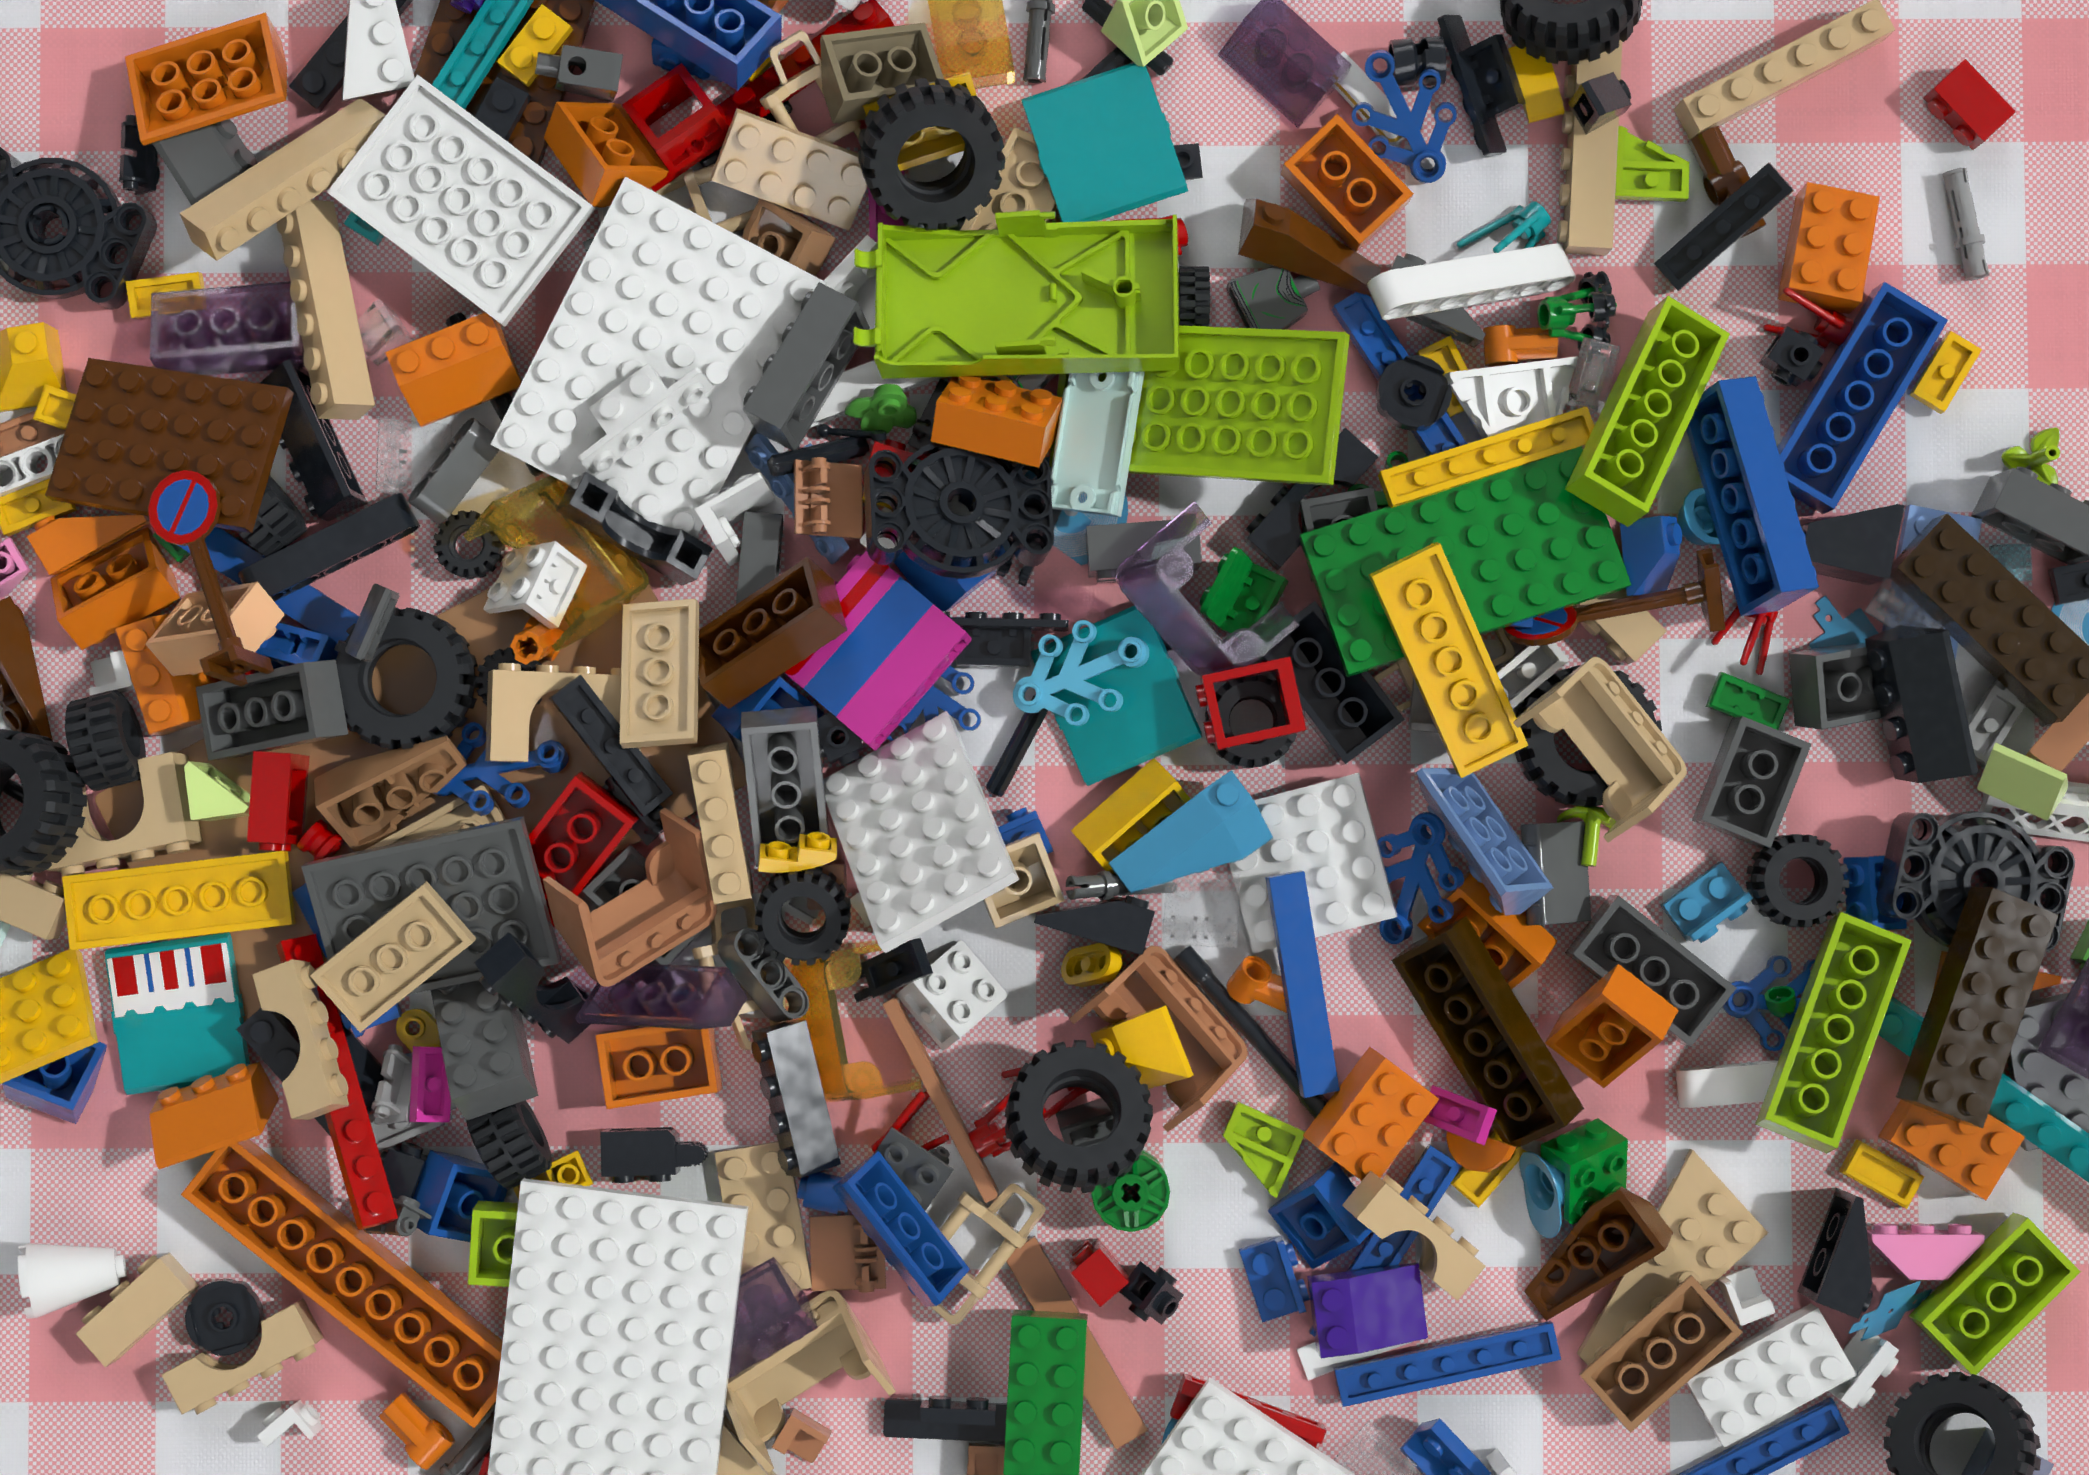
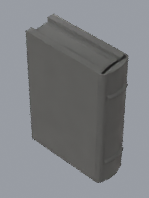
M1585 822L1520 825L1522 843L1554 887L1526 909L1527 925L1591 921L1588 866L1581 865Z

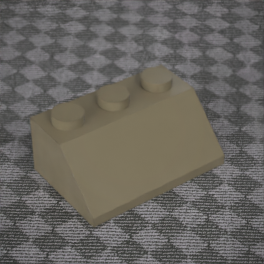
M925 23L822 35L820 39L822 92L833 124L865 119L863 105L878 101L884 94L888 97L897 94L894 87L905 83L908 89L915 86V79L926 78L929 84L935 83L937 78L944 79Z

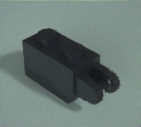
M673 1127L606 1128L600 1132L601 1177H611L612 1183L634 1182V1176H649V1182L671 1181V1175L678 1174L681 1171V1167L700 1165V1163L704 1162L703 1160H706L709 1153L708 1147L702 1142L680 1141V1134Z

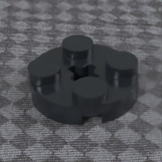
M1419 355L1406 356L1404 359L1388 365L1380 376L1376 387L1377 410L1380 415L1385 417L1394 426L1404 430L1425 431L1443 417L1451 402L1452 389L1443 375L1445 373L1444 370L1435 361ZM1413 385H1417L1419 387L1418 393L1423 395V399L1409 400L1408 395L1404 393V388L1410 389Z
M220 1279L203 1286L196 1292L185 1313L186 1329L191 1340L197 1346H202L205 1350L211 1351V1354L217 1356L232 1355L243 1350L258 1337L262 1330L263 1307L261 1301L252 1290V1287L244 1281ZM220 1307H226L227 1311L232 1312L233 1319L230 1320V1327H225L224 1322L216 1321L215 1316L221 1313Z

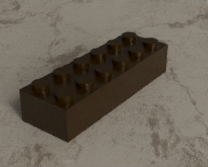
M1949 514L1933 519L1894 560L1890 579L1943 629L1949 630L1950 636L2045 725L2062 722L2089 693V645Z
M1971 886L1896 1098L1961 1124L1979 1128L1984 1127L2058 914L1992 887Z
M1466 916L1411 944L1391 960L1478 1103L1497 1110L1492 1125L1502 1142L1519 1148L1567 1126L1584 1109Z

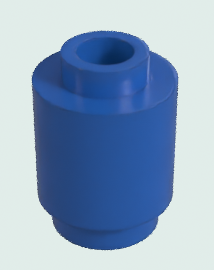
M822 1172L811 1174L809 1177H802L797 1193V1198L803 1199L802 1207L837 1214L838 1211L847 1212L848 1208L842 1204L838 1194L832 1188L843 1177Z

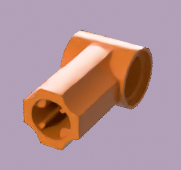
M1514 325L1483 328L1485 333L1483 339L1485 366L1495 367L1518 364L1520 361L1556 359L1558 337H1549V330H1542L1540 327L1518 329Z
M532 616L527 621L523 630L514 636L510 645L514 651L515 660L525 665L533 660L539 661L542 658L553 662L565 642L567 632L559 628L549 629Z
M1248 956L1244 958L1226 984L1229 995L1242 1004H1251L1257 1000L1287 1013L1281 976L1272 973L1270 965L1260 957Z
M405 1392L400 1394L378 1416L403 1441L405 1451L409 1457L425 1470H428L455 1443L451 1432L438 1420L430 1419Z

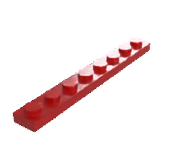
M868 0L810 41L821 59L820 39L822 35L893 27L895 25L876 0ZM805 45L799 47L795 52L780 61L787 80L815 64ZM774 66L767 69L753 82L740 88L716 106L729 127L736 108L762 118L770 113L769 109H764L760 99L781 84ZM815 80L800 88L799 90L795 91L794 93L790 94V96L784 99L782 103L786 102L794 95L802 91L804 88L815 82ZM693 140L691 145L695 144L697 140ZM724 140L715 145L707 152H705L696 160L688 164L686 167L678 171L673 176L668 171L667 176L664 179H662L650 188L654 192H657L659 189L667 185L669 182L677 178L679 175H681L682 173L690 169L692 166L700 162L702 159H704L705 157L713 153L715 150L720 148L723 145Z
M316 934L282 940L276 945L281 963L292 959L310 962V965L315 970L324 964ZM317 986L320 1001L328 1011L329 1019L326 1023L330 1037L335 1041L339 1054L336 1059L339 1070L348 1084L347 1099L349 1105L326 1113L325 1118L358 1230L393 1222L398 1218L337 1006Z

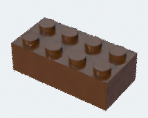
M807 556L699 629L698 674L701 687L730 709L847 631L834 580Z

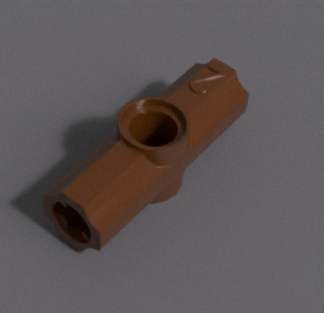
M1719 126L1712 127L1688 141L1704 174L1703 185L1706 194L1715 206H1720L1750 179L1745 166L1739 160L1735 161ZM1764 218L1740 238L1763 228L1766 225Z

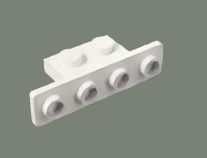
M647 363L589 407V410L607 435L578 456L579 461L593 476L610 469L616 460L631 449L642 445L645 439L660 427L670 424L677 414L689 405L699 402L713 388V385L701 370L696 367L667 388L655 370Z

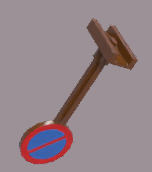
M183 470L171 473L159 482L151 495L148 507L149 519L156 534L165 541L176 545H188L220 641L218 643L220 651L199 660L203 673L238 686L246 685L248 683L244 673L254 669L270 674L274 672L269 657L244 649L241 638L236 636L205 543L206 536L211 533L219 519L221 511L220 493L213 481L199 472Z
M1712 548L1697 550L1698 582L1682 584L1680 588L1595 603L1580 608L1570 606L1533 618L1531 629L1507 626L1503 628V631L1509 640L1517 644L1541 646L1552 644L1568 637L1576 629L1579 622L1600 620L1680 604L1689 606L1700 603L1710 632L1725 630L1718 563L1714 564Z

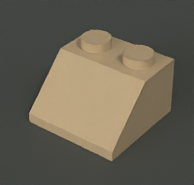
M1039 832L1005 845L1019 880L983 900L995 928L1065 901Z

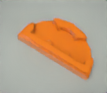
M1449 1131L1446 1134L1449 1152L1455 1161L1467 1170L1491 1172V1170L1498 1168L1502 1163H1507L1516 1149V1146L1491 1137H1487L1485 1145H1482Z

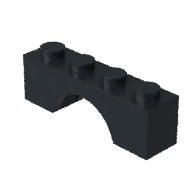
M1346 428L1343 429L1338 438L1333 485L1350 488L1368 470L1378 456ZM1295 483L1290 490L1283 486L1270 501L1275 506L1266 517L1259 513L1245 529L1250 533L1245 542L1277 571L1301 545L1299 536L1302 532L1298 522L1300 500L1313 489L1324 485Z
M584 472L571 480L556 509L558 513L681 586L698 579L713 549L682 529L670 528L647 521L621 500L616 489L588 472Z
M509 932L474 962L483 975L479 978V981L490 994L495 996L499 993L501 999L512 1010L519 1007V1011L531 1024L534 1025L538 1021L542 1030L551 1038L557 1035L569 1044L602 1015L586 991L567 976L551 984L538 986L541 977L545 973L544 968L529 947Z

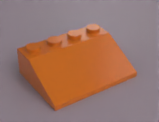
M266 12L125 56L139 137L143 146L286 101L287 64L283 45Z

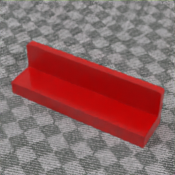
M1185 1373L1183 1374L1170 1410L1172 1418L1177 1420L1181 1418L1206 1381ZM1230 1390L1316 1448L1318 1443L1322 1444L1327 1431L1323 1423Z

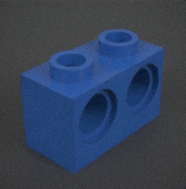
M283 623L276 625L277 630L275 634L264 641L256 651V653L270 658L273 669L303 662L336 660L338 652L334 650L337 643L329 635Z

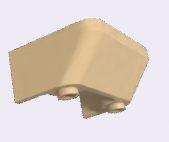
M1592 657L1537 699L1513 722L1519 728L1533 718L1539 728L1551 733H1556L1563 728L1608 785V788L1603 793V808L1607 815L1616 821L1603 836L1607 842H1610L1651 815L1687 774L1686 765L1679 753L1611 667L1599 657Z
M835 1290L819 1294L732 1349L726 1406L739 1441L767 1473L772 1471L774 1467L764 1442L777 1435L784 1426L785 1414L782 1405L843 1367L849 1377L855 1380L865 1379L873 1375L889 1396L896 1392L877 1349L849 1304Z

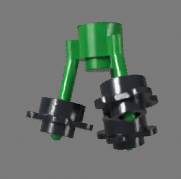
M1604 271L1598 272L1597 275H1594L1592 272L1585 273L1583 279L1579 282L1578 291L1557 297H1545L1539 303L1537 310L1540 328L1542 330H1549V337H1564L1578 341V350L1586 354V361L1594 363L1598 355L1606 353L1611 342L1610 334L1606 330L1610 325L1609 317L1616 314L1617 303L1615 302L1614 295L1611 294L1612 287L1607 274ZM1581 299L1583 304L1573 305L1568 302ZM1589 312L1591 322H1598L1597 326L1585 325L1580 333L1566 329L1568 325H1572L1575 322L1576 313Z

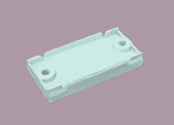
M1145 371L1106 372L1107 377L1103 382L1099 381V375L1103 373L1069 374L1068 385L1063 393L1050 474L1052 480V509L1114 517L1122 516ZM1082 493H1086L1087 500L1081 503L1079 497Z

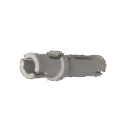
M1953 169L1942 175L1956 230L1957 240L1954 242L1955 248L1960 250L1965 280H1978L1990 275L1983 248L1985 237L1984 234H1980L1967 169Z

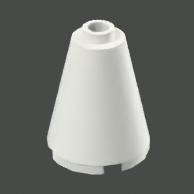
M33 1243L19 1245L18 1248L24 1254L18 1256L21 1298L29 1297L31 1307L24 1308L27 1319L41 1317L120 1285V1278L127 1276L124 1254L117 1255L115 1248Z

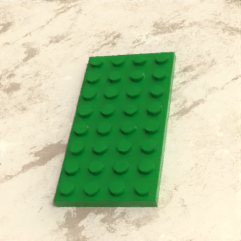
M1582 446L1394 508L1389 506L1300 534L1299 540L1346 676L1349 677L1405 659L1369 578V574L1435 542L1440 543L1480 635L1631 586L1607 515L1565 490L1582 454Z

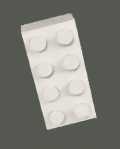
M1810 1303L1719 1353L1691 1378L1686 1385L1717 1440L1725 1448L1853 1378L1857 1374L1819 1308Z

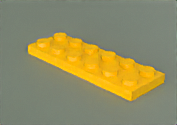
M1435 542L1369 574V578L1457 775L1463 778L1528 746L1521 727L1517 728L1513 723L1517 719L1441 544Z
M288 851L62 876L70 951L296 924Z

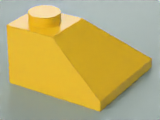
M44 322L9 327L0 331V413L37 407L45 384L67 391L57 329Z
M1166 1005L1121 1019L1117 1023L1110 1024L1090 1034L1095 1046L1097 1042L1107 1045L1106 1053L1114 1056L1119 1051L1126 1056L1124 1064L1128 1068L1135 1065L1142 1074L1139 1080L1140 1084H1147L1149 1089L1194 1076Z

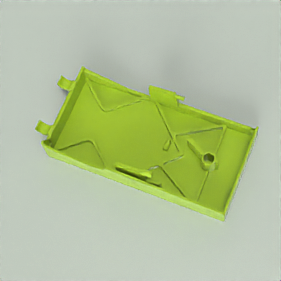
M1055 211L995 213L998 229L925 230V228L921 227L914 229L908 226L878 223V249L870 252L855 249L854 265L856 267L876 269L875 328L863 330L854 327L853 343L860 347H875L874 360L882 379L1180 370L1177 214L1173 215V219L1046 223V219H1055Z

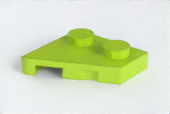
M1618 126L1615 199L1686 202L1689 199L1690 162L1675 154H1668L1657 144L1649 140L1645 142L1628 133L1629 129Z
M1237 1101L1222 1135L1268 1192L1277 1198L1304 1138L1303 1134L1305 1131Z

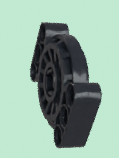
M0 147V161L6 159V168L0 173V258L9 266L7 271L0 261V275L17 288L38 297L65 299L86 293L89 299L106 309L113 310L123 306L128 299L125 281L136 280L156 234L157 222L154 216L136 203L128 202L121 205L113 189L97 173L78 162L64 158H39L21 164L16 157ZM70 169L81 171L85 175L79 178L72 174ZM98 184L103 188L108 199H105L97 191ZM136 215H141L142 221L140 226L135 230H130V220ZM55 218H61L62 227L68 230L67 235L64 236L59 233L54 238L46 239L45 229L47 224ZM126 248V259L120 264H115L116 253ZM29 279L36 283L37 289L25 286L20 282ZM107 282H112L113 289L110 295L101 298L100 290L102 286Z
M934 442L921 447L909 456L904 463L896 453L889 450L877 451L869 460L864 473L866 543L869 557L877 564H892L897 560L901 552L904 551L912 561L927 571L942 577L965 579L980 577L995 571L1007 562L1013 554L1025 566H1038L1044 561L1054 544L1050 467L1045 458L1039 468L1017 463L1013 467L1005 459ZM875 468H885L891 473V476L881 477L876 473ZM1022 470L1034 472L1037 479H1028L1024 476ZM954 495H959L958 502L964 504L969 512L973 513L967 516L956 515L949 509L948 502L952 501ZM880 502L887 503L891 506L893 512H882L876 504ZM1024 505L1035 506L1039 511V515L1030 514L1026 511ZM888 538L894 543L895 547L890 549L884 548L880 545L878 539ZM1026 540L1037 541L1041 545L1042 550H1033L1028 546ZM994 556L998 557L996 560L988 562Z
M1966 811L1951 814L1937 821L1934 816L1928 813L1904 812L1899 814L1891 825L1877 891V909L1888 918L1905 920L1915 918L1927 935L1939 944L1950 947L1971 888V877L1977 871L1980 881L1987 882L1986 887L1998 889L2058 914L2046 952H2048L2057 945L2060 938L2075 859L2073 853L2064 846H2036L2024 829L2012 820L1995 813ZM1982 818L1993 821L1995 824L1992 826L1986 825ZM1963 820V822L1961 823V825L1951 826V825H1953V824H1955V823H1957V822ZM1915 821L1919 826V832L1916 837L1912 833V826ZM2051 855L2053 859L2052 867L2049 869L2048 858ZM1907 858L1911 862V868L1908 873L1904 869V863ZM2042 891H2044L2045 893V901L2043 905H2041L2040 903V895ZM1901 894L1903 897V905L1902 908L1898 910L1896 906L1897 897Z

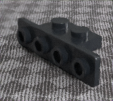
M1443 15L1437 19L1440 27L1439 36H1442L1444 39L1445 47H1447L1452 62V74L1458 81L1464 97L1462 100L1463 107L1471 118L1475 130L1474 139L1476 145L1484 156L1506 153L1507 149L1496 118L1526 104L1503 34H1495L1471 46L1462 17L1460 15Z
M942 611L950 618V612ZM965 612V618H950L972 638L971 642L958 655L957 666L1031 667V631L1067 632L1069 620H1061V614L1041 613L1039 614V619H1024V613L1007 612L1002 613V619L987 618L986 612Z
M929 1396V1400L888 1398L884 1404L883 1435L894 1438L1005 1442L1007 1403H989V1399L982 1397L966 1398V1402L951 1401V1397Z

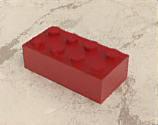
M582 771L574 776L529 834L553 929L555 925L543 879L550 876L576 896H579L639 819L633 810L611 793H608Z

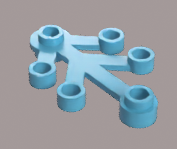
M1077 621L1072 628L1074 640L1059 675L1047 679L1054 657L1059 656L1063 650L1061 639L1048 634L1039 641L1038 647L1041 653L1031 676L1022 678L1014 687V703L1023 712L1037 713L1045 708L1065 717L1066 721L1071 725L1082 726L1089 719L1088 708L1079 703L1068 704L1052 696V694L1067 689L1099 703L1100 707L1106 711H1118L1123 705V697L1120 692L1114 689H1102L1085 680L1123 664L1132 668L1143 666L1149 658V647L1139 638L1128 637L1120 642L1118 650L1080 665L1088 644L1096 637L1097 630L1095 625L1089 621ZM1083 625H1088L1090 634L1082 639L1079 636V629ZM1054 639L1056 649L1048 653L1045 645L1047 641ZM1130 645H1135L1137 654L1129 659L1126 656V649ZM1029 688H1034L1036 691V696L1032 701H1027L1025 698V692ZM1113 693L1117 699L1116 704L1113 707H1108L1105 699L1107 695ZM1075 708H1080L1083 716L1079 721L1075 722L1071 716L1072 711Z

